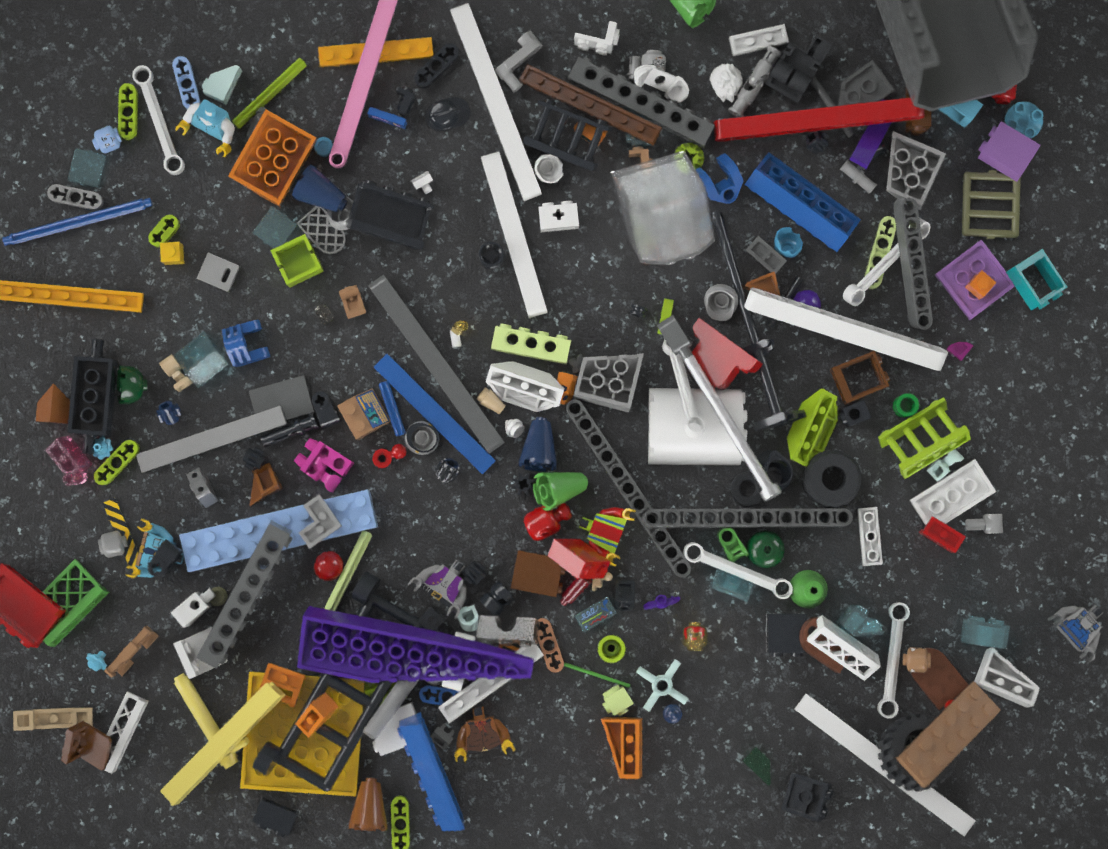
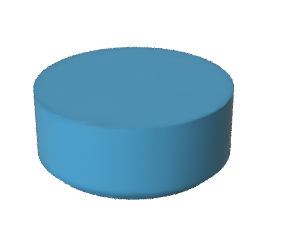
M320 137L314 144V149L319 156L327 157L331 153L333 143L327 137Z

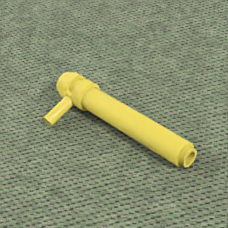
M182 673L174 678V684L207 740L210 741L220 729L191 680ZM244 737L220 761L219 764L224 766L225 770L239 762L236 751L250 743L249 739Z

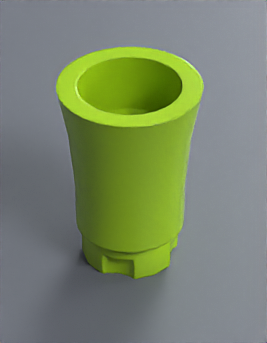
M606 636L598 645V653L604 661L615 663L624 656L625 644L617 636ZM609 645L615 646V650L613 652L608 651L607 648Z

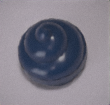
M669 704L663 710V717L668 723H677L682 718V710L675 704Z

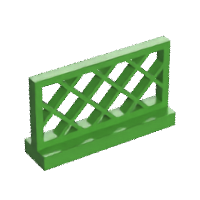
M74 559L43 591L46 595H53V601L56 603L57 595H66V606H61L66 610L65 616L59 619L58 623L43 641L48 646L56 647L109 593L77 559ZM75 566L80 569V578H71V570ZM60 581H67L66 592H57V584ZM71 581H80L79 592H70ZM84 581H91L95 585L89 592H83ZM70 594H79V602L76 605H70Z

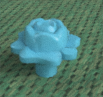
M104 436L95 439L93 456L98 457L100 460L104 457H109L110 452L113 450L111 440L106 439Z
M99 651L98 654L88 653L86 657L88 667L94 671L105 670L107 667L104 661L106 654L103 651Z

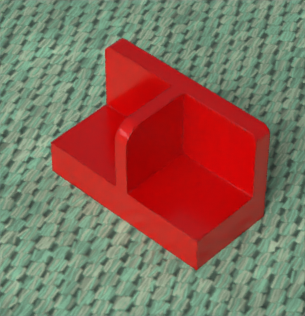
M933 516L930 517L924 529H921L919 532L951 553L957 552L966 537Z

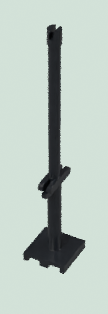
M718 210L712 212L711 217L714 227H716L751 345L742 349L763 363L758 371L772 414L771 417L753 423L755 431L760 429H777L805 418V410L785 412L782 410L766 358L775 349L774 340L763 339L760 341L752 313L744 307L747 296L725 228L722 211Z

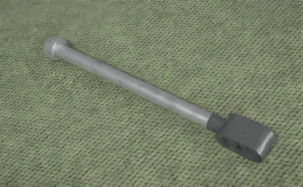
M672 315L657 324L658 329L675 355L680 354L762 489L760 494L766 502L782 492L777 483L772 484L700 367L689 349L692 344L675 316Z

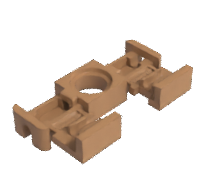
M145 626L104 671L111 678L116 675L114 672H118L123 676L134 664L130 659L138 652L143 645L148 649L159 636L150 627Z

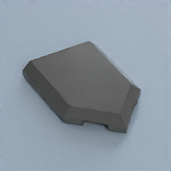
M871 60L842 81L838 106L881 101L894 92L895 89L876 63Z

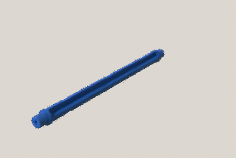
M142 198L9 234V236L2 239L5 246L9 244L15 245L128 213L145 210L147 207L153 206L151 198Z

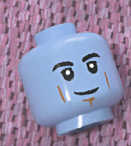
M112 126L96 130L94 132L95 139H92L95 149H100L103 153L118 149L120 142H122L117 128Z

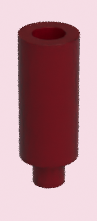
M576 578L562 593L563 598L560 600V603L564 606L568 603H573L592 583V580Z

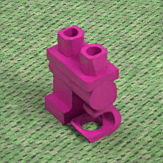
M309 438L304 447L312 451L308 458L299 453L294 462L301 467V471L315 481L321 480L325 484L326 489L333 493L343 478L338 475H330L326 472V468L330 467L345 477L354 462L323 442Z

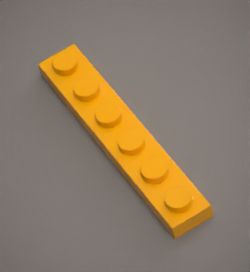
M432 37L385 41L379 62L432 58ZM365 43L318 47L320 67L359 64Z

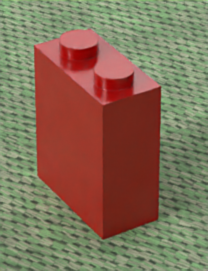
M554 539L547 555L577 579L604 578L611 562L581 539Z

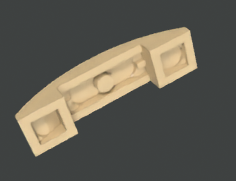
M93 707L13 711L14 731L69 728L81 721H85L93 726Z

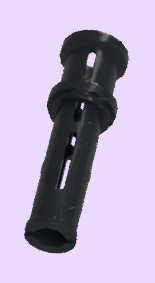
M312 413L307 418L295 420L292 425L261 436V441L266 448L296 435L303 436L305 432L310 430L320 429L314 413Z

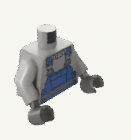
M1075 605L1062 607L1053 616L1047 618L1048 621L1054 620V626L1052 627H1057L1077 651H1084L1080 655L1081 659L1086 656L1088 658L1087 664L1095 659L1094 653L1099 642L1101 629L1096 619L1103 614L1096 605L1089 611L1084 607H1077Z

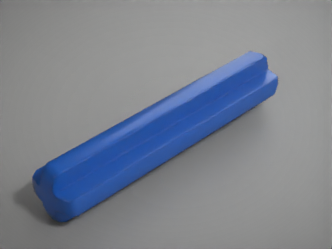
M388 381L381 382L379 388L395 435H404L406 432Z

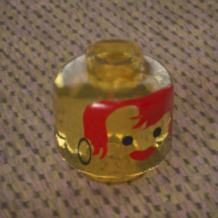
M690 622L689 626L684 627L682 630L683 646L687 647L689 651L703 650V647L707 645V629L701 626L699 622Z

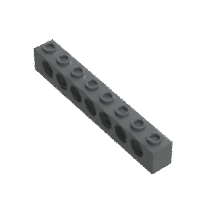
M578 57L568 76L569 82L704 149L715 126L710 119L706 117L699 118L695 116L694 111L687 108L685 110L679 108L676 102L672 100L666 101L661 98L660 94L654 91L650 93L644 90L643 86L639 87L635 83L628 82L626 77L620 74L616 76L610 73V69L594 65V62L589 58L583 57L582 59ZM593 72L596 74V78L589 80L586 74ZM609 80L613 83V86L605 88L603 82ZM622 89L629 90L630 95L627 97L621 96L620 91ZM645 98L647 104L639 105L637 99ZM661 106L664 112L657 114L654 112V108ZM672 115H679L681 121L678 123L671 120ZM695 123L698 129L691 131L688 129V124Z
M272 520L270 521L198 653L197 659L216 669L219 664L224 665L228 654H226L229 647L233 648L238 639L235 637L237 631L242 632L247 623L244 620L247 614L251 615L256 606L253 603L255 598H260L265 590L262 585L265 580L270 581L274 573L271 570L274 563L279 564L283 557V554L280 552L283 547L288 548L292 537H290L291 530ZM276 541L278 548L271 549L268 542ZM267 558L269 565H261L259 559ZM253 574L258 575L260 581L257 583L252 582L250 576ZM243 591L249 592L250 595H251V598H250V599H244V598H242L241 592H243ZM238 608L242 614L235 616L232 613V609ZM229 625L233 631L227 633L223 630V626ZM214 642H221L223 648H215Z

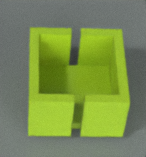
M306 234L270 250L289 288L324 272Z

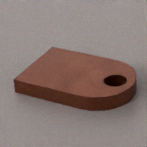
M819 617L808 619L800 630L802 648L835 673H841L843 665L808 642V630L811 626L814 628V631L818 628L817 619ZM823 634L815 638L817 641H827V637ZM838 645L830 646V650L841 651V647ZM844 656V660L847 661L849 656Z
M926 648L928 653H931V668H928L925 673L910 672V674L935 707L940 710L948 700L954 699L968 684L942 652L937 649Z

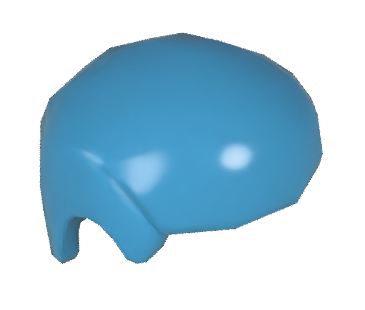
M791 227L779 229L774 239L775 250L784 257L791 258L797 256L803 246L800 234L793 233Z

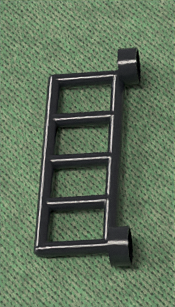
M368 571L362 575L351 596L352 599L362 604L357 613L358 616L369 617L373 608L376 607L408 626L424 629L418 622L419 618L375 594L381 582L380 578ZM322 673L281 746L278 747L268 741L257 755L252 768L268 776L275 765L279 764L325 792L330 791L362 737L364 728L377 711L393 682L380 681L370 697L335 677V675ZM329 686L365 708L348 737L326 724H323L316 731V733L342 747L324 778L288 755L302 733L296 722L308 706L324 694Z

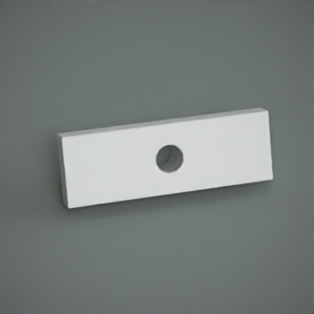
M877 507L859 508L857 512L863 566L881 565L883 561ZM869 533L873 534L872 540H869L867 537Z

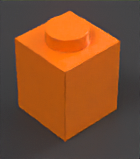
M981 270L965 288L980 300L991 290L996 282Z

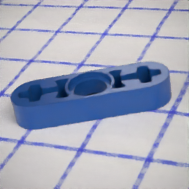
M426 685L420 690L419 695L420 699L425 703L442 705L445 703L442 700L444 692H450L454 696L460 691ZM431 689V693L437 694V690H441L438 697L439 701H435L436 697L434 696L426 699V695H423V692Z

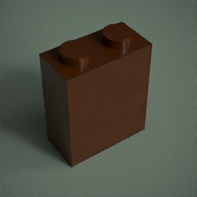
M518 550L511 589L556 597L557 593L561 594L563 582H559L560 575L565 574V569L546 555Z

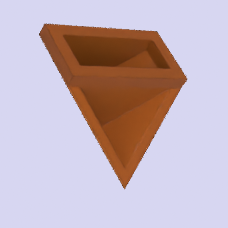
M775 271L751 280L744 286V289L748 291L751 288H757L780 296Z
M54 384L37 402L36 422L68 424L70 399Z
M270 463L262 466L260 470L252 471L254 478L250 506L283 489Z

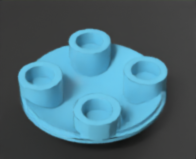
M1018 102L1007 111L1005 124L1031 139L1042 128L1043 112L1030 102Z

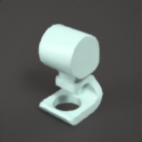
M954 449L942 460H936L926 471L938 482L950 472V465L962 461L964 457Z

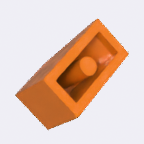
M325 692L308 706L296 722V725L309 738L333 715L339 706Z

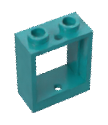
M1043 249L1006 272L1030 310L1036 307L1039 309L1044 308L1050 304L1048 302L1050 298L1053 301L1063 295L1061 291L1067 288V285ZM1032 264H1035L1052 292L1039 299L1021 272Z

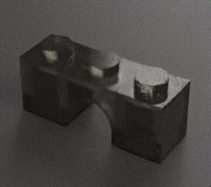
M479 615L476 638L480 642L487 645L501 643L502 646L520 644L521 647H531V644L537 645L539 621L536 618L516 617L515 627L505 632L501 629L502 620L498 616Z

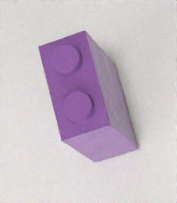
M1001 121L998 127L994 125L988 136L991 137L989 141L986 142L984 140L980 146L979 151L981 153L978 159L1017 182L1041 145Z

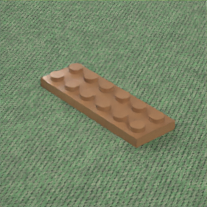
M973 681L896 759L925 788L1001 710Z

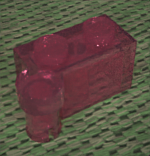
M70 435L57 438L45 451L63 474H65L63 482H68L65 484L67 486L84 484L87 481L86 471L93 464L85 454H82V450Z

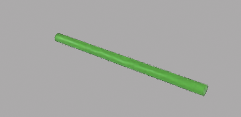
M564 663L565 667L628 688L630 687V684L568 663Z

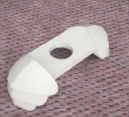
M642 65L634 71L635 84L639 87H642L644 83L666 92L665 98L671 99L674 102L677 101L678 103H681L688 97V85L680 76L669 74L656 68L654 65ZM657 76H664L665 80L663 83L657 84L655 83V78Z

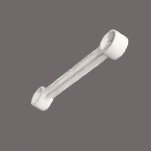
M138 66L134 69L132 76L134 81L141 86L166 157L164 168L170 174L178 175L183 172L185 164L176 154L152 86L153 73L146 66ZM142 70L149 72V78L145 82L137 80V74ZM174 158L179 159V169L170 171L168 162Z
M919 218L922 239H924L930 232V224ZM898 243L857 285L851 284L845 289L843 299L853 306H858L862 303L865 291L900 257Z
M664 339L662 349L664 353L670 356L687 417L685 432L691 438H699L705 431L706 422L702 417L698 416L683 359L680 354L675 355ZM696 423L700 425L702 430L695 431L690 428L689 424Z
M690 542L684 547L683 554L690 562L696 563L701 561L767 588L780 599H786L792 594L793 587L786 579L780 578L775 580L704 551L702 546L696 542ZM692 545H696L701 551L696 559H691L687 555V549ZM780 582H785L789 586L788 592L784 595H778L776 592V585Z
M900 602L893 603L888 611L892 619L884 696L877 706L879 714L885 718H893L898 713L895 693L904 621L907 620L910 614L908 606ZM901 605L904 607L906 614L902 619L898 620L893 617L892 611L894 607ZM887 701L892 702L894 705V712L891 715H885L881 711L883 703Z

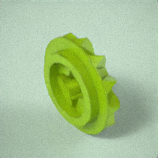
M689 142L680 145L676 149L674 163L680 171L692 173V171L703 165L704 155L698 145ZM685 151H687L689 155L696 154L692 158V164L688 160L682 161L686 157Z

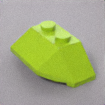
M820 389L802 402L799 410H805L806 417L793 422L787 436L791 460L807 467L815 455L825 450L838 420L837 396L824 389Z

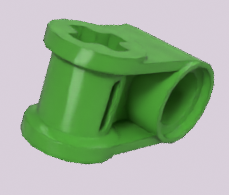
M721 528L718 531L717 538L729 561L735 563L736 560L749 555L733 529ZM723 532H731L732 536L729 541L722 539Z

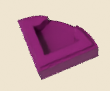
M956 342L945 350L959 361H962L973 345L967 342Z

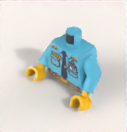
M143 518L141 521L146 522L145 527L137 526L138 529L144 532L136 565L127 566V568L133 569L131 575H126L131 578L136 576L154 577L148 572L147 567L160 545L167 539L176 546V543L173 542V537L164 527L153 523L150 524L149 521ZM183 553L180 555V557L178 558V560H177L175 563H177V564H182V563H183V560H184V554H183ZM156 564L154 567L156 568V571L160 572V565Z

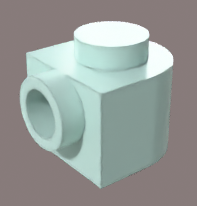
M474 605L461 608L458 616L462 629L467 632L475 631L480 624Z

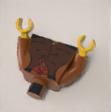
M483 706L472 708L474 719L467 720L466 724L461 726L457 736L455 761H458L457 758L460 755L464 756L465 762L467 760L466 754L502 748L504 753L507 754L506 748L511 747L514 752L515 747L511 742L508 729L499 719H494L493 716L485 717Z

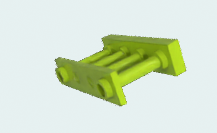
M944 397L933 401L927 408L892 429L885 430L878 436L880 446L884 448L889 445L900 459L899 469L904 479L971 440L968 428L965 425L957 428L946 414L947 404ZM937 415L951 432V434L944 438H941L929 423V420ZM920 425L923 426L934 441V444L927 448L923 447L912 432V430ZM906 435L918 453L911 458L907 457L895 440Z

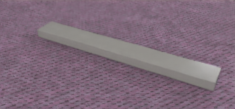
M278 406L136 454L141 472L144 473L286 425L287 422L282 406Z

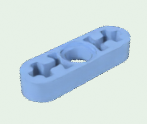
M183 56L175 58L172 64L183 105L188 109L190 104H187L190 99L189 95H184V93H191L192 98L197 100L194 103H201L191 63ZM181 61L184 64H187L184 66V70L186 73L184 75L182 73V70L180 68H177V66L180 65ZM185 79L192 81V85L188 89L182 87V81Z

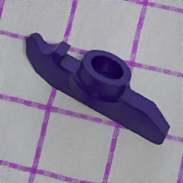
M658 595L655 601L647 602L643 605L644 610L652 608L663 609L679 602L680 597L671 596V598H667L665 595Z

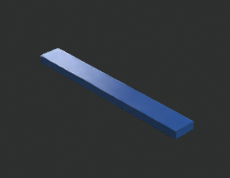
M388 354L374 366L481 474L496 461Z

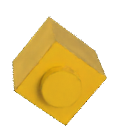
M180 242L160 243L161 262L163 264H184L183 244Z

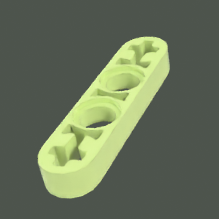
M891 216L884 217L878 225L865 276L870 272V268L873 269L875 267L873 265V258L880 257L883 259L891 250L896 232V222ZM890 221V225L893 226L887 232L888 235L891 234V237L884 234L880 235V232H885L886 226L883 223ZM881 238L888 241V246L885 249L878 246V240ZM884 273L877 279L878 282L871 285L869 289H875L881 284Z

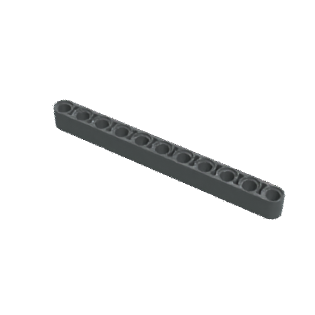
M382 275L370 283L368 286L487 452L490 454L504 444L503 439L386 277Z
M571 400L566 406L567 414L629 507L636 510L633 513L673 573L678 577L688 576L691 566L666 528H648L643 525L642 515L652 509V507L584 405L579 400ZM572 404H578L580 412L573 414L570 412L569 407ZM584 419L589 420L591 423V427L588 430H583L580 427V422ZM594 435L599 436L602 440L598 446L591 444V437ZM605 451L612 454V460L609 462H605L601 458L602 453ZM615 467H619L623 471V475L620 478H615L612 475V470ZM630 483L633 485L634 490L631 494H626L623 491L624 484ZM636 499H641L644 502L642 510L634 508L633 503ZM649 513L648 515H652V516L654 517V519H655V522H656V517H655V515ZM658 531H662L666 535L663 542H658L655 539V534ZM669 547H673L676 550V555L673 558L666 556V550ZM680 563H684L687 566V571L684 574H679L676 570L677 565Z
M650 509L642 515L641 520L643 525L648 528L843 527L852 522L853 516L848 509ZM649 513L654 514L656 517L654 524L647 521ZM668 513L673 514L675 517L673 524L666 520ZM687 513L694 516L692 524L688 523L685 519ZM706 513L713 516L711 524L705 521ZM726 513L732 516L731 523L725 522L724 515ZM745 513L751 516L750 523L744 522L743 515ZM764 513L770 516L769 523H765L762 520ZM783 513L789 516L788 523L782 521L781 515ZM802 513L808 516L807 523L801 521L800 515ZM821 513L827 516L826 523L820 521L819 515ZM840 513H843L846 517L844 523L838 519Z

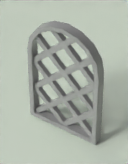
M315 206L296 224L322 252L335 254L341 251L345 245V233L341 230L342 234H337L338 230L335 229V234H328V227L332 226L329 224L327 212L324 208H321L326 214L322 215L320 214L321 207ZM318 208L317 214H311ZM310 216L317 217V224L310 223ZM308 217L307 223H301ZM320 217H327L326 224H319ZM301 225L307 226V232L301 227ZM310 226H317L316 233H309ZM319 226H325L326 233H319ZM310 235H316V242L310 237ZM318 236H325V243L318 242ZM328 236H335L334 243H327ZM337 237H343L342 244L337 243ZM318 245H325V251ZM327 245L334 246V251L328 252Z

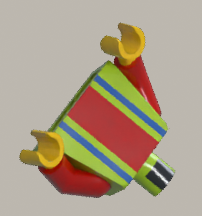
M617 507L603 509L599 514L596 513L594 521L582 517L579 528L589 531L587 537L589 546L610 560V565L614 567L616 565L612 563L615 557L620 559L615 554L626 521H634L629 516L631 512H636L634 509Z

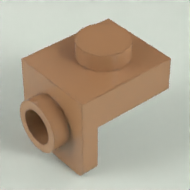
M642 146L633 147L632 150H629V158L640 157L642 175H649L650 169H653V158H649L648 149H644Z
M357 285L348 286L339 291L348 319L366 313Z

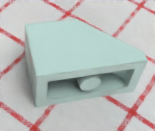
M235 65L210 74L209 79L206 78L202 85L203 93L226 105L242 73L241 68Z

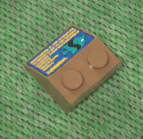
M373 388L337 405L356 440H360L391 422Z

